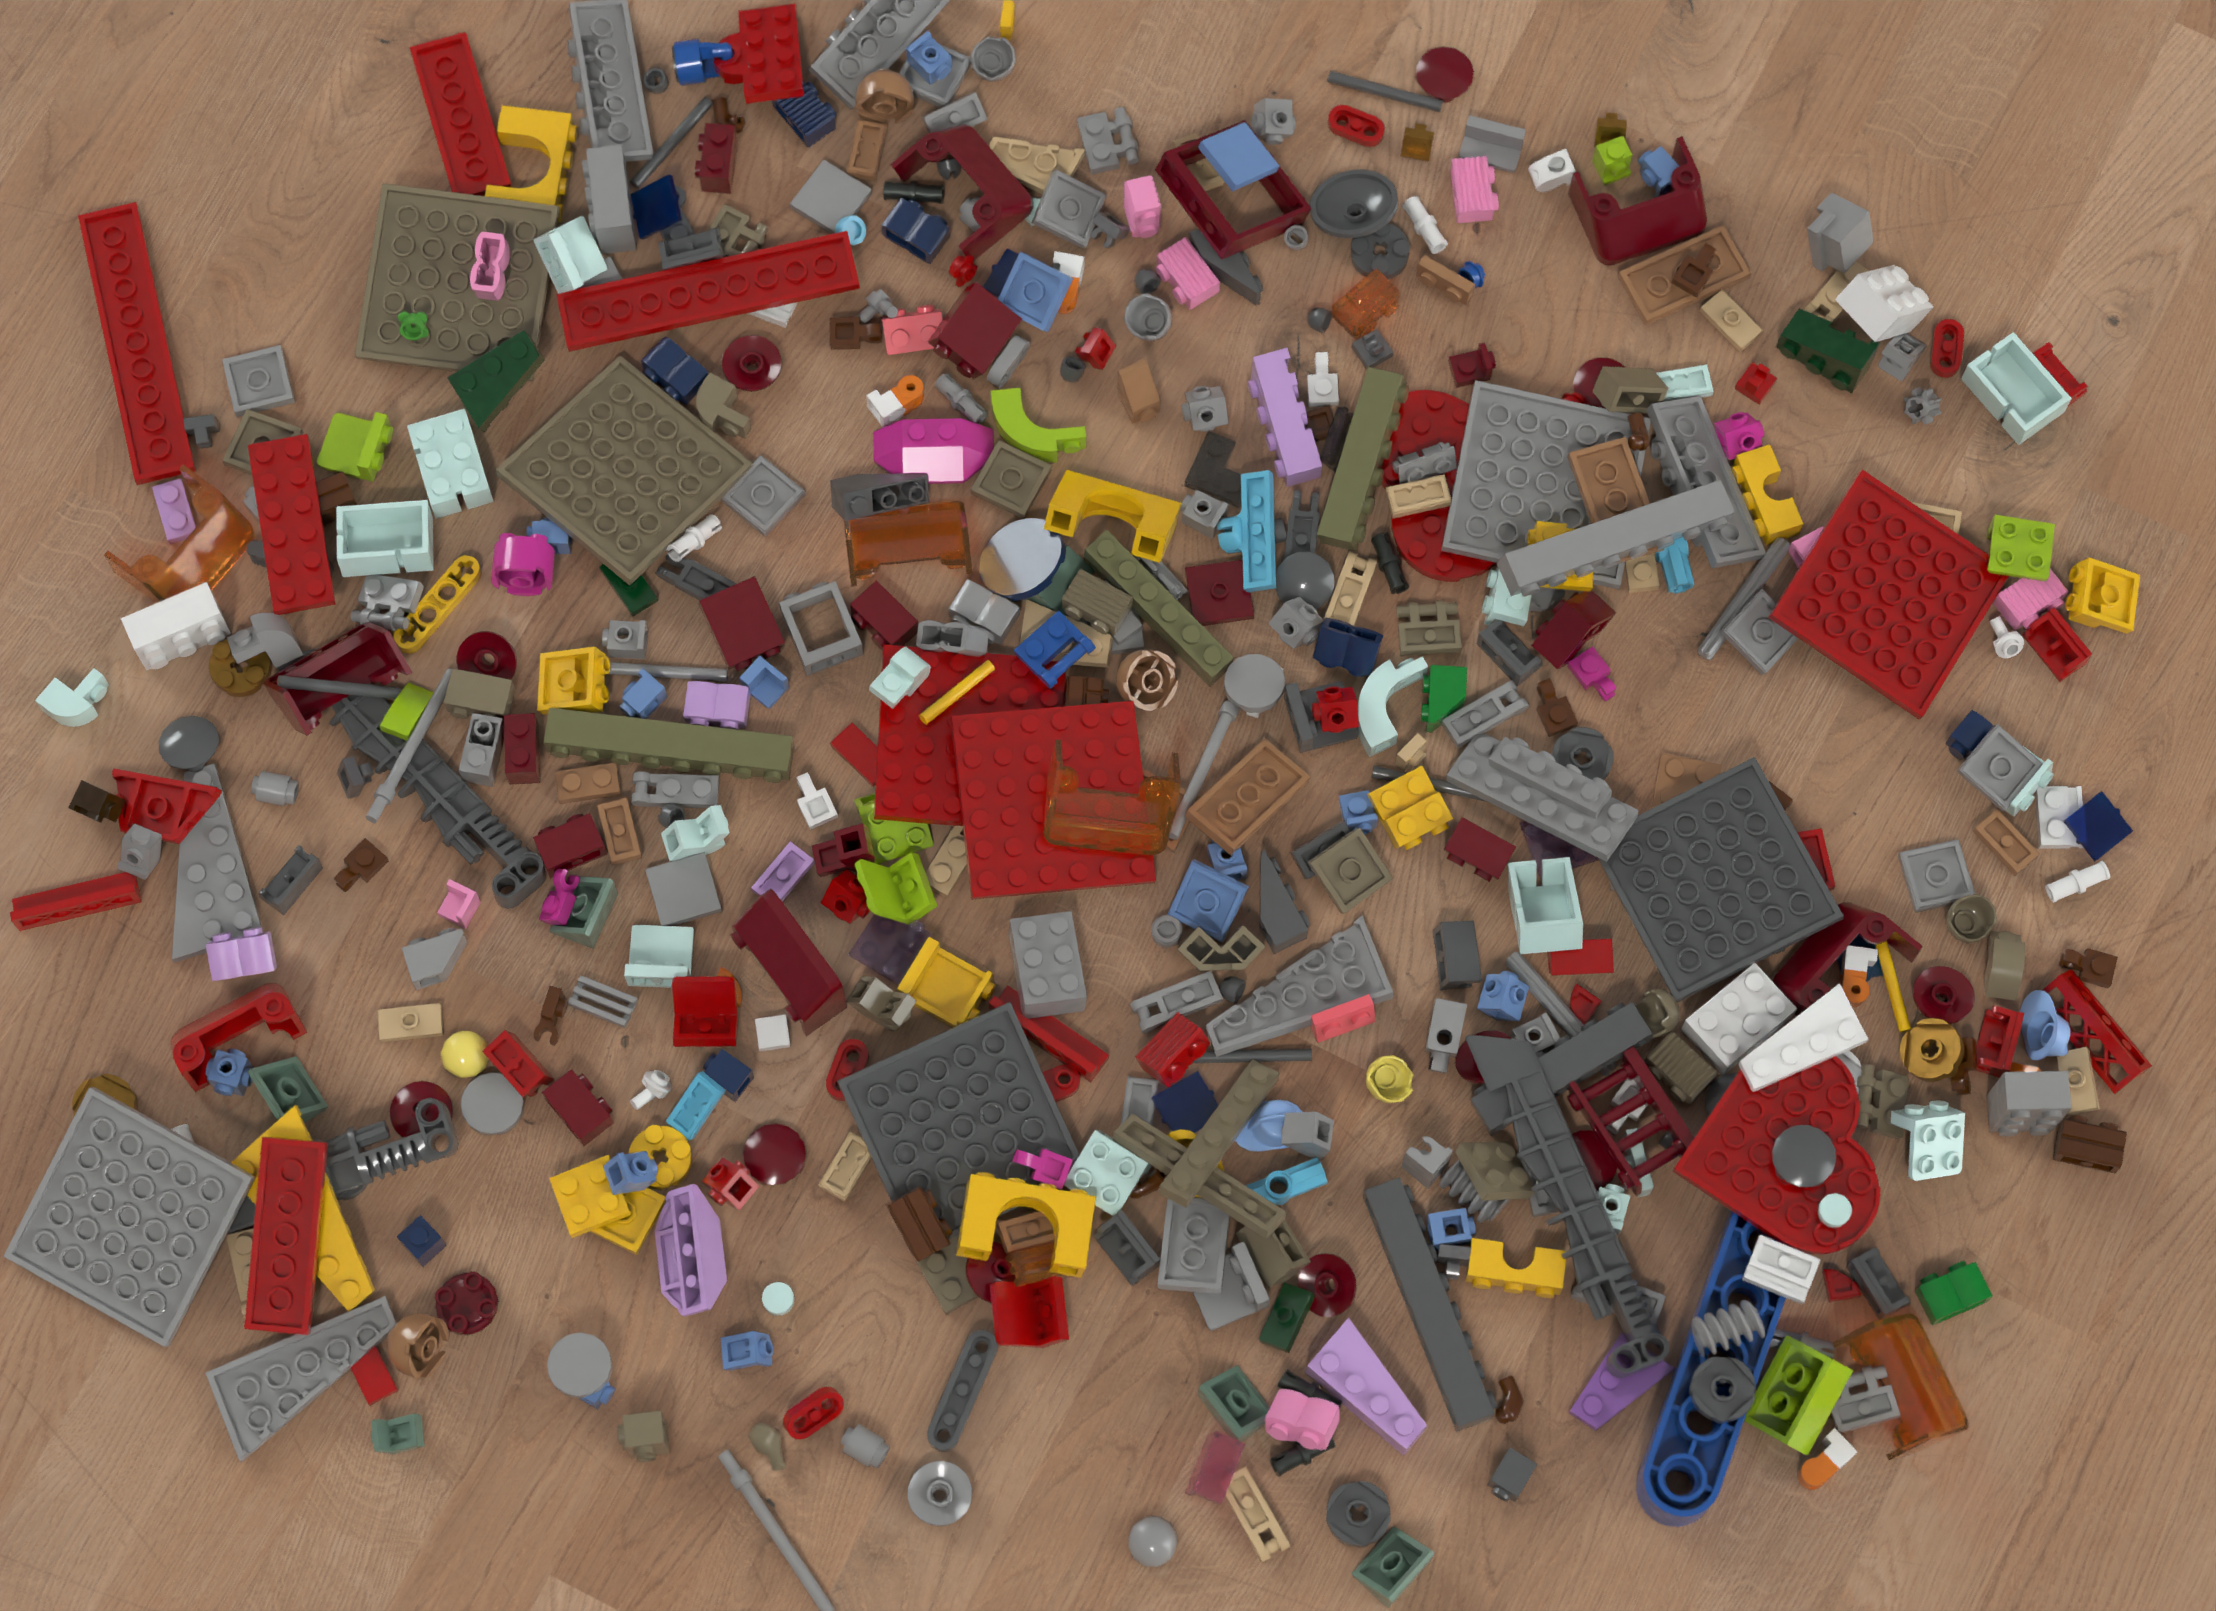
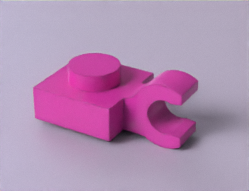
M1593 646L1568 662V669L1585 690L1593 685L1605 702L1615 696L1614 691L1617 688L1606 677L1610 674L1611 669Z
M557 869L553 875L555 891H549L548 896L543 902L539 920L546 924L566 925L577 898L572 894L579 884V877L569 875L567 882H565L566 869Z
M1041 1148L1039 1156L1016 1149L1012 1161L1034 1169L1031 1179L1054 1185L1062 1190L1073 1160Z

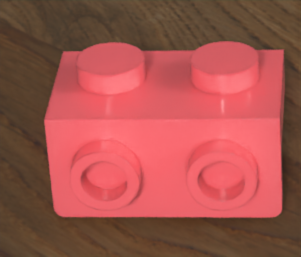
M923 305L916 307L917 312L905 313V309H898V314L894 318L882 316L887 355L933 349L934 347L928 343V340L943 321L941 309H935L934 305Z
M1370 994L1311 1015L1312 1025L1310 1027L1317 1043L1376 1022L1374 1003Z

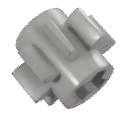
M1921 387L1913 389V396L1904 398L1906 402L1904 414L1912 418L1913 424L1921 421L1924 425L1932 423L1933 416L1942 413L1939 410L1942 399L1933 393V388L1924 391Z

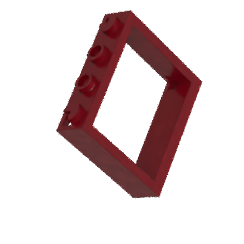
M1245 120L1164 152L1155 169L1221 260L1282 235L1293 225L1302 226L1312 209L1291 182L1289 176L1279 166L1277 172L1260 179L1259 182L1284 215L1239 234L1235 232L1187 168V165L1206 158L1198 148L1201 141L1244 122L1248 125Z

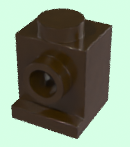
M81 780L68 808L102 823L104 818L116 823L126 800Z

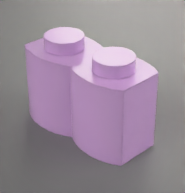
M689 681L683 714L685 722L701 726H719L720 728L736 730L745 729L751 695L749 687L735 684Z
M262 927L243 930L244 935L238 937H231V932L213 935V941L205 944L212 981L274 971L277 968L271 932H262Z

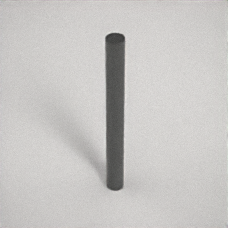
M1330 71L1327 82L1433 111H1441L1442 100Z
M704 97L653 154V158L648 160L630 180L633 187L639 189L713 106V103L707 97Z
M280 675L277 680V685L286 689L396 699L400 693V687Z
M1374 766L1372 778L1391 782L1407 772ZM1429 777L1434 789L1438 792L1485 801L1445 780Z
M1311 1048L1236 1050L1216 1057L1213 1050L1206 1051L1202 1057L1193 1061V1063L1251 1062L1252 1059L1257 1062L1312 1061Z

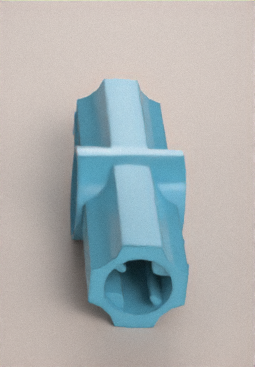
M1683 537L1674 540L1675 543L1665 548L1664 551L1655 553L1656 561L1661 563L1668 593H1682L1694 587V579L1688 561V542Z
M1316 1157L1284 1171H1274L1268 1177L1246 1186L1273 1204L1283 1205L1293 1197L1326 1185L1328 1181L1322 1164ZM1274 1182H1282L1287 1187V1191L1283 1194H1275L1271 1191L1270 1185Z

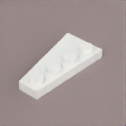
M1839 983L1740 1060L1738 1065L1752 1092H1755L1866 1043L1868 1038Z

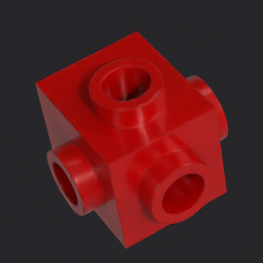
M1331 686L1323 691H1316L1317 703H1312V714L1314 722L1319 721L1322 732L1339 733L1345 729L1359 727L1357 698L1353 687L1340 688Z
M845 870L831 881L820 902L832 911L837 918L846 921L848 924H851L859 917L865 918L870 912L866 904L867 897L863 886L859 883L857 876L849 870Z
M721 1158L718 1163L711 1167L708 1175L702 1181L711 1190L708 1196L720 1206L726 1203L737 1210H740L760 1187L749 1176L751 1172L745 1165L738 1160L732 1163L724 1158Z

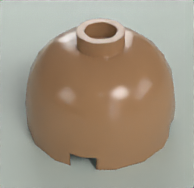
M880 69L870 73L862 79L856 90L855 107L858 109V115L867 121L886 124V119L895 118V123L902 122L913 113L912 87L905 77L892 70Z
M1152 649L1137 650L1127 655L1120 663L1116 673V686L1120 696L1124 701H1134V707L1140 710L1152 711L1156 708H1163L1172 700L1178 687V679L1175 678L1174 671L1176 669L1175 663L1167 654Z
M422 1313L403 1317L390 1330L387 1337L389 1359L397 1370L417 1379L419 1377H430L437 1370L445 1355V1352L440 1351L443 1340L448 1342L449 1338L446 1323L443 1319Z

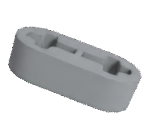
M1015 335L991 367L987 381L998 388H1002L1027 354L1030 342Z

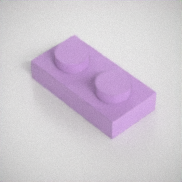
M182 479L153 486V493L169 544L199 536Z
M790 841L751 887V890L759 897L769 889H772L783 902L815 864V861Z

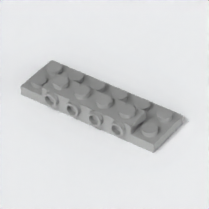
M627 0L569 2L568 10L572 28V40H567L569 58L575 57L576 66H572L571 72L573 83H579L580 92H576L577 109H583L584 118H580L582 136H588L591 148L622 144L625 162L651 160L653 158V150Z
M862 0L866 4L859 12L855 8L844 20L847 26L843 31L840 32L836 29L826 39L825 42L829 46L808 70L852 109L855 106L856 90L862 79L874 71L889 69L950 0Z
M1701 396L1651 404L1647 408V413L1657 435L1651 441V455L1655 460L1660 461L1663 469L1662 481L1664 485L1670 486L1673 495H1677L1721 479L1735 510V513L1727 520L1728 525L1716 531H1711L1710 528L1702 530L1699 536L1692 539L1694 546H1703L1711 568L1761 560L1766 555V551Z
M1483 732L1472 738L1447 773V782L1606 862L1638 817L1637 809L1611 797L1612 790L1609 789V785L1603 779L1595 777L1591 780L1583 776L1581 770L1575 765L1567 764L1566 767L1556 763L1555 758L1550 753L1540 751L1538 754L1530 750L1524 740L1517 737L1513 740L1504 737L1502 741H1499Z

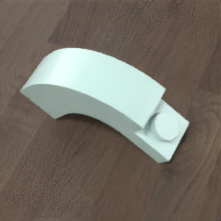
M1423 656L1416 660L1409 658L1401 662L1397 666L1398 669H1395L1392 662L1388 660L1376 668L1363 685L1358 701L1359 727H1357L1360 741L1369 757L1396 745L1398 733L1387 715L1386 703L1395 692L1423 679V675H1427L1428 665Z

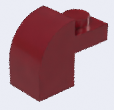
M863 823L833 831L835 839L812 845L817 875L820 877L849 869L856 872L855 862L860 859L873 863L875 861L870 831Z

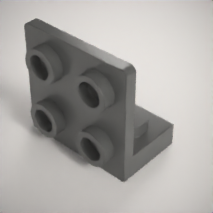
M1342 681L1299 691L1297 682L1285 685L1284 701L1300 753L1358 738L1357 727L1345 729L1339 733L1322 732L1319 721L1314 722L1312 703H1317L1316 691H1323L1331 686L1345 688Z

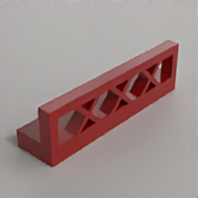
M123 872L13 898L12 905L14 911L10 912L11 921L19 931L141 903L137 876Z
M2072 969L2060 974L2042 990L2049 994L2057 987L2064 996V1008L2055 1007V1010L2068 1024L2070 1022V1014L2080 1015L2084 1020V1032L2074 1031L2070 1026L2069 1040L2077 1049L2089 1048L2092 1068L2114 1094L2118 1093L2132 1080L2152 1067ZM2090 1038L2099 1039L2105 1045L2104 1056H2097L2091 1052ZM2110 1063L2120 1064L2129 1075L2117 1083L2110 1075Z
M1007 985L998 998L994 996L991 999L989 1011L1011 1002L1026 1038L1061 1063L1075 1068L1079 1075L1090 1083L1109 1059V1055L1052 1015L1029 1019L1023 1016L1019 994Z

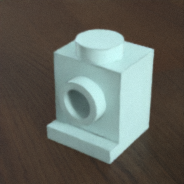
M1607 1184L1606 1188L1599 1187L1597 1192L1618 1237L1623 1227L1630 1195L1624 1194L1625 1189L1618 1185ZM1606 1202L1616 1204L1617 1209L1614 1211L1608 1210Z

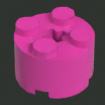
M511 533L499 535V541L494 545L491 574L493 586L499 589L500 585L507 587V593L517 596L540 595L542 589L546 587L547 591L550 590L553 580L555 550L547 543L548 538L541 534H533L530 537L516 536Z

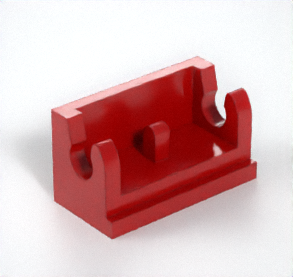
M2048 342L2032 354L2072 398L2068 404L2069 406L2087 393L2088 390L2086 388L2088 385L2085 382L2080 384L2053 354L2052 348L2054 346Z
M2055 607L2029 625L2030 628L2022 635L2059 682L2086 665L2092 656L2090 650Z
M1612 939L1583 940V949L1547 952L1548 971L1551 976L1614 973Z
M1993 1006L1992 1010L1987 1009L1985 1011L1976 1045V1071L1999 1078L2004 1072L2010 1071L2025 1013L1998 1006Z
M504 1030L482 1051L522 1097L537 1095L536 1089L542 1084L549 1085L554 1080L553 1076L512 1032Z

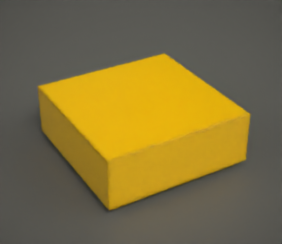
M1003 0L1000 38L1004 37L1011 41L1015 21L1014 1Z

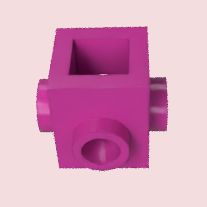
M1748 412L1734 413L1728 419L1714 423L1717 437L1725 456L1729 460L1735 459L1738 454L1763 447L1761 438L1764 437L1763 426L1759 420L1756 421Z

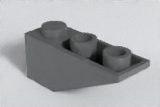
M1199 229L1189 232L1190 243L1217 279L1254 305L1260 304L1263 287L1258 276H1252L1248 269L1250 264L1245 252L1241 251L1221 260Z
M926 473L856 474L830 480L832 508L845 521L929 503L928 475Z
M1264 850L1260 854V930L1273 954H1276L1306 939L1310 923L1304 911H1298L1293 903L1296 898L1288 883L1284 885L1279 877L1281 869L1274 857L1269 858Z

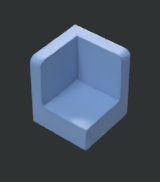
M761 656L740 676L741 685L749 687L751 696L768 709L789 689L787 677Z

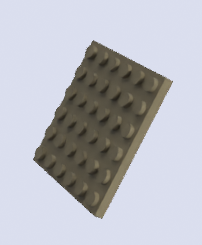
M382 183L355 357L362 360L457 372L523 330L531 336L538 348L549 273L533 239L557 228L560 208L548 204ZM482 231L503 234L510 247V260L504 271L506 280L505 290L499 301L478 298L470 284L471 270L477 261L475 244ZM402 311L408 313L424 312L428 316L426 321V327L429 329L428 336L418 340H408L403 337L399 332L401 322L398 320L399 313ZM534 374L528 381L533 382Z
M618 356L496 469V476L622 580L631 585L667 551L669 544L683 536L688 527L693 526L719 502L753 466V463L623 357Z

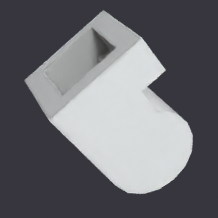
M1566 149L1546 156L1528 168L1538 192L1550 191L1564 183L1567 186L1570 185L1572 175L1576 172Z

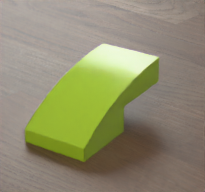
M407 683L380 724L381 731L407 741L434 692Z

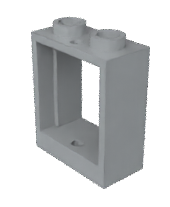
M836 581L818 583L810 591L802 594L792 593L779 602L781 615L807 676L864 655L861 640ZM833 598L849 637L807 652L792 613Z

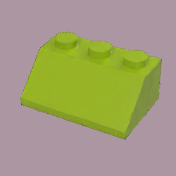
M1786 1335L1755 1392L1754 1402L1747 1411L1744 1421L1808 1456L1853 1370Z

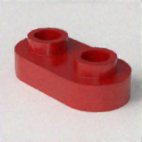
M1338 105L1329 113L1328 127L1333 134L1365 147H1374L1382 142L1385 126L1378 117L1348 105ZM1345 121L1347 125L1341 126L1338 122ZM1371 131L1374 135L1369 137L1365 135V132Z
M1954 319L1940 321L1933 332L1930 368L1935 375L1942 378L1954 376L1962 362L1965 332L1963 326ZM1943 335H1950L1952 340L1944 339ZM1940 362H1947L1949 367H1943Z
M848 1039L841 1043L826 1078L827 1092L835 1100L845 1101L841 1090L836 1088L837 1080L867 1066L869 1054L866 1045L862 1041ZM851 1053L859 1055L858 1060L854 1062L849 1061L847 1057Z
M1062 1064L1042 1072L1056 1103L1073 1096L1079 1089V1073L1070 1065ZM1067 1075L1070 1081L1067 1084H1062L1058 1080L1059 1077Z
M833 1387L819 1388L785 1413L783 1426L792 1438L798 1440L805 1439L837 1418L844 1408V1400Z

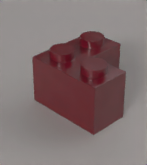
M1592 590L1591 592L1584 591L1580 594L1575 592L1568 600L1564 598L1554 607L1552 612L1555 615L1550 621L1546 620L1536 630L1535 634L1538 637L1531 646L1558 670L1573 660L1588 640L1599 635L1616 612Z

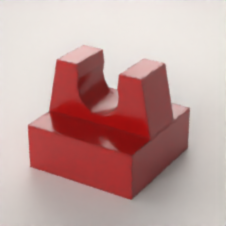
M1094 327L1091 332H1085L1083 335V339L1086 341L1082 348L1077 347L1074 352L1080 359L1090 363L1093 368L1103 370L1116 345L1103 329Z
M1752 362L1737 382L1735 389L1760 405L1776 383L1777 377L1770 374V369L1760 363L1758 366Z

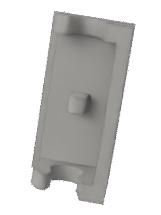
M1424 1136L1422 1141L1431 1147V1152L1418 1150L1411 1146L1405 1153L1401 1168L1429 1189L1448 1166L1453 1150L1449 1147L1445 1149L1431 1137Z

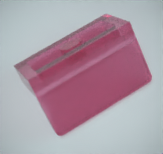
M1218 1431L1208 1434L1185 1494L1189 1496L1196 1494L1216 1504H1222L1245 1443Z

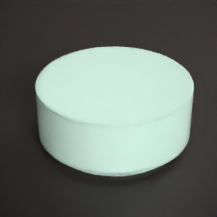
M1840 1194L1827 1195L1818 1206V1216L1822 1223L1833 1228L1844 1225L1852 1212L1850 1202Z
M782 1282L769 1284L762 1294L764 1308L772 1315L780 1316L788 1313L794 1305L792 1289Z

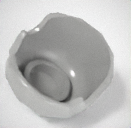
M987 37L975 45L972 51V69L981 79L1000 81L1011 74L1016 63L1015 49L1004 37Z
M1142 294L1132 298L1126 306L1124 321L1128 330L1139 339L1155 341L1164 337L1170 329L1172 313L1162 299L1149 294Z
M1147 1516L1132 1527L1129 1534L1128 1548L1134 1560L1144 1566L1158 1567L1173 1557L1178 1541L1177 1533L1172 1524L1160 1516Z

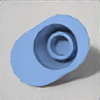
M2035 990L2029 993L2020 1008V1012L2025 1013L2021 1031L2028 1057L2039 1061L2046 1056L2067 1055V1044L2070 1038L2068 1022L2056 1013L2054 1003L2048 993L2042 990Z
M1263 1101L1235 1141L1240 1147L1248 1151L1260 1152L1288 1148L1281 1144V1130L1284 1125L1285 1113L1302 1111L1290 1101Z

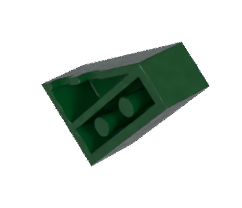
M1799 308L1781 333L1776 348L1785 357L1796 359L1804 364L1811 373L1822 375L1830 380L1837 389L1846 390L1852 394L1870 368L1880 342H1874L1872 339L1868 344L1854 338L1856 332L1847 329L1845 333L1831 328L1832 323Z
M523 330L447 378L478 429L486 432L491 426V422L501 410L503 411L511 398L526 384L545 359L531 336Z

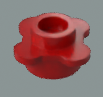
M970 254L965 257H956L950 265L949 274L956 279V286L962 287L966 282L971 281L976 274L978 266L973 263L974 257Z

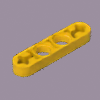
M464 555L456 559L418 603L415 614H408L406 617L409 619L408 628L406 630L397 629L394 632V640L401 652L405 654L417 652L479 581L481 569L474 557ZM471 566L473 573L471 575L465 573L462 576L461 568H469ZM459 579L461 581V584L463 585L462 587H460L459 584L456 582ZM447 586L453 587L456 590V594L452 599L443 600L439 597V592L442 588ZM426 609H432L436 612V617L432 622L425 623L419 619L421 612ZM413 622H415V623L417 624V626L419 627V628H417V630L415 629L414 625L412 624ZM413 633L415 641L413 643L407 641L403 644L402 636L404 634L410 636Z

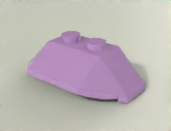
M691 1184L667 1192L665 1198L667 1202L660 1213L654 1231L661 1293L678 1309L682 1316L710 1310L727 1282L720 1219L698 1186Z

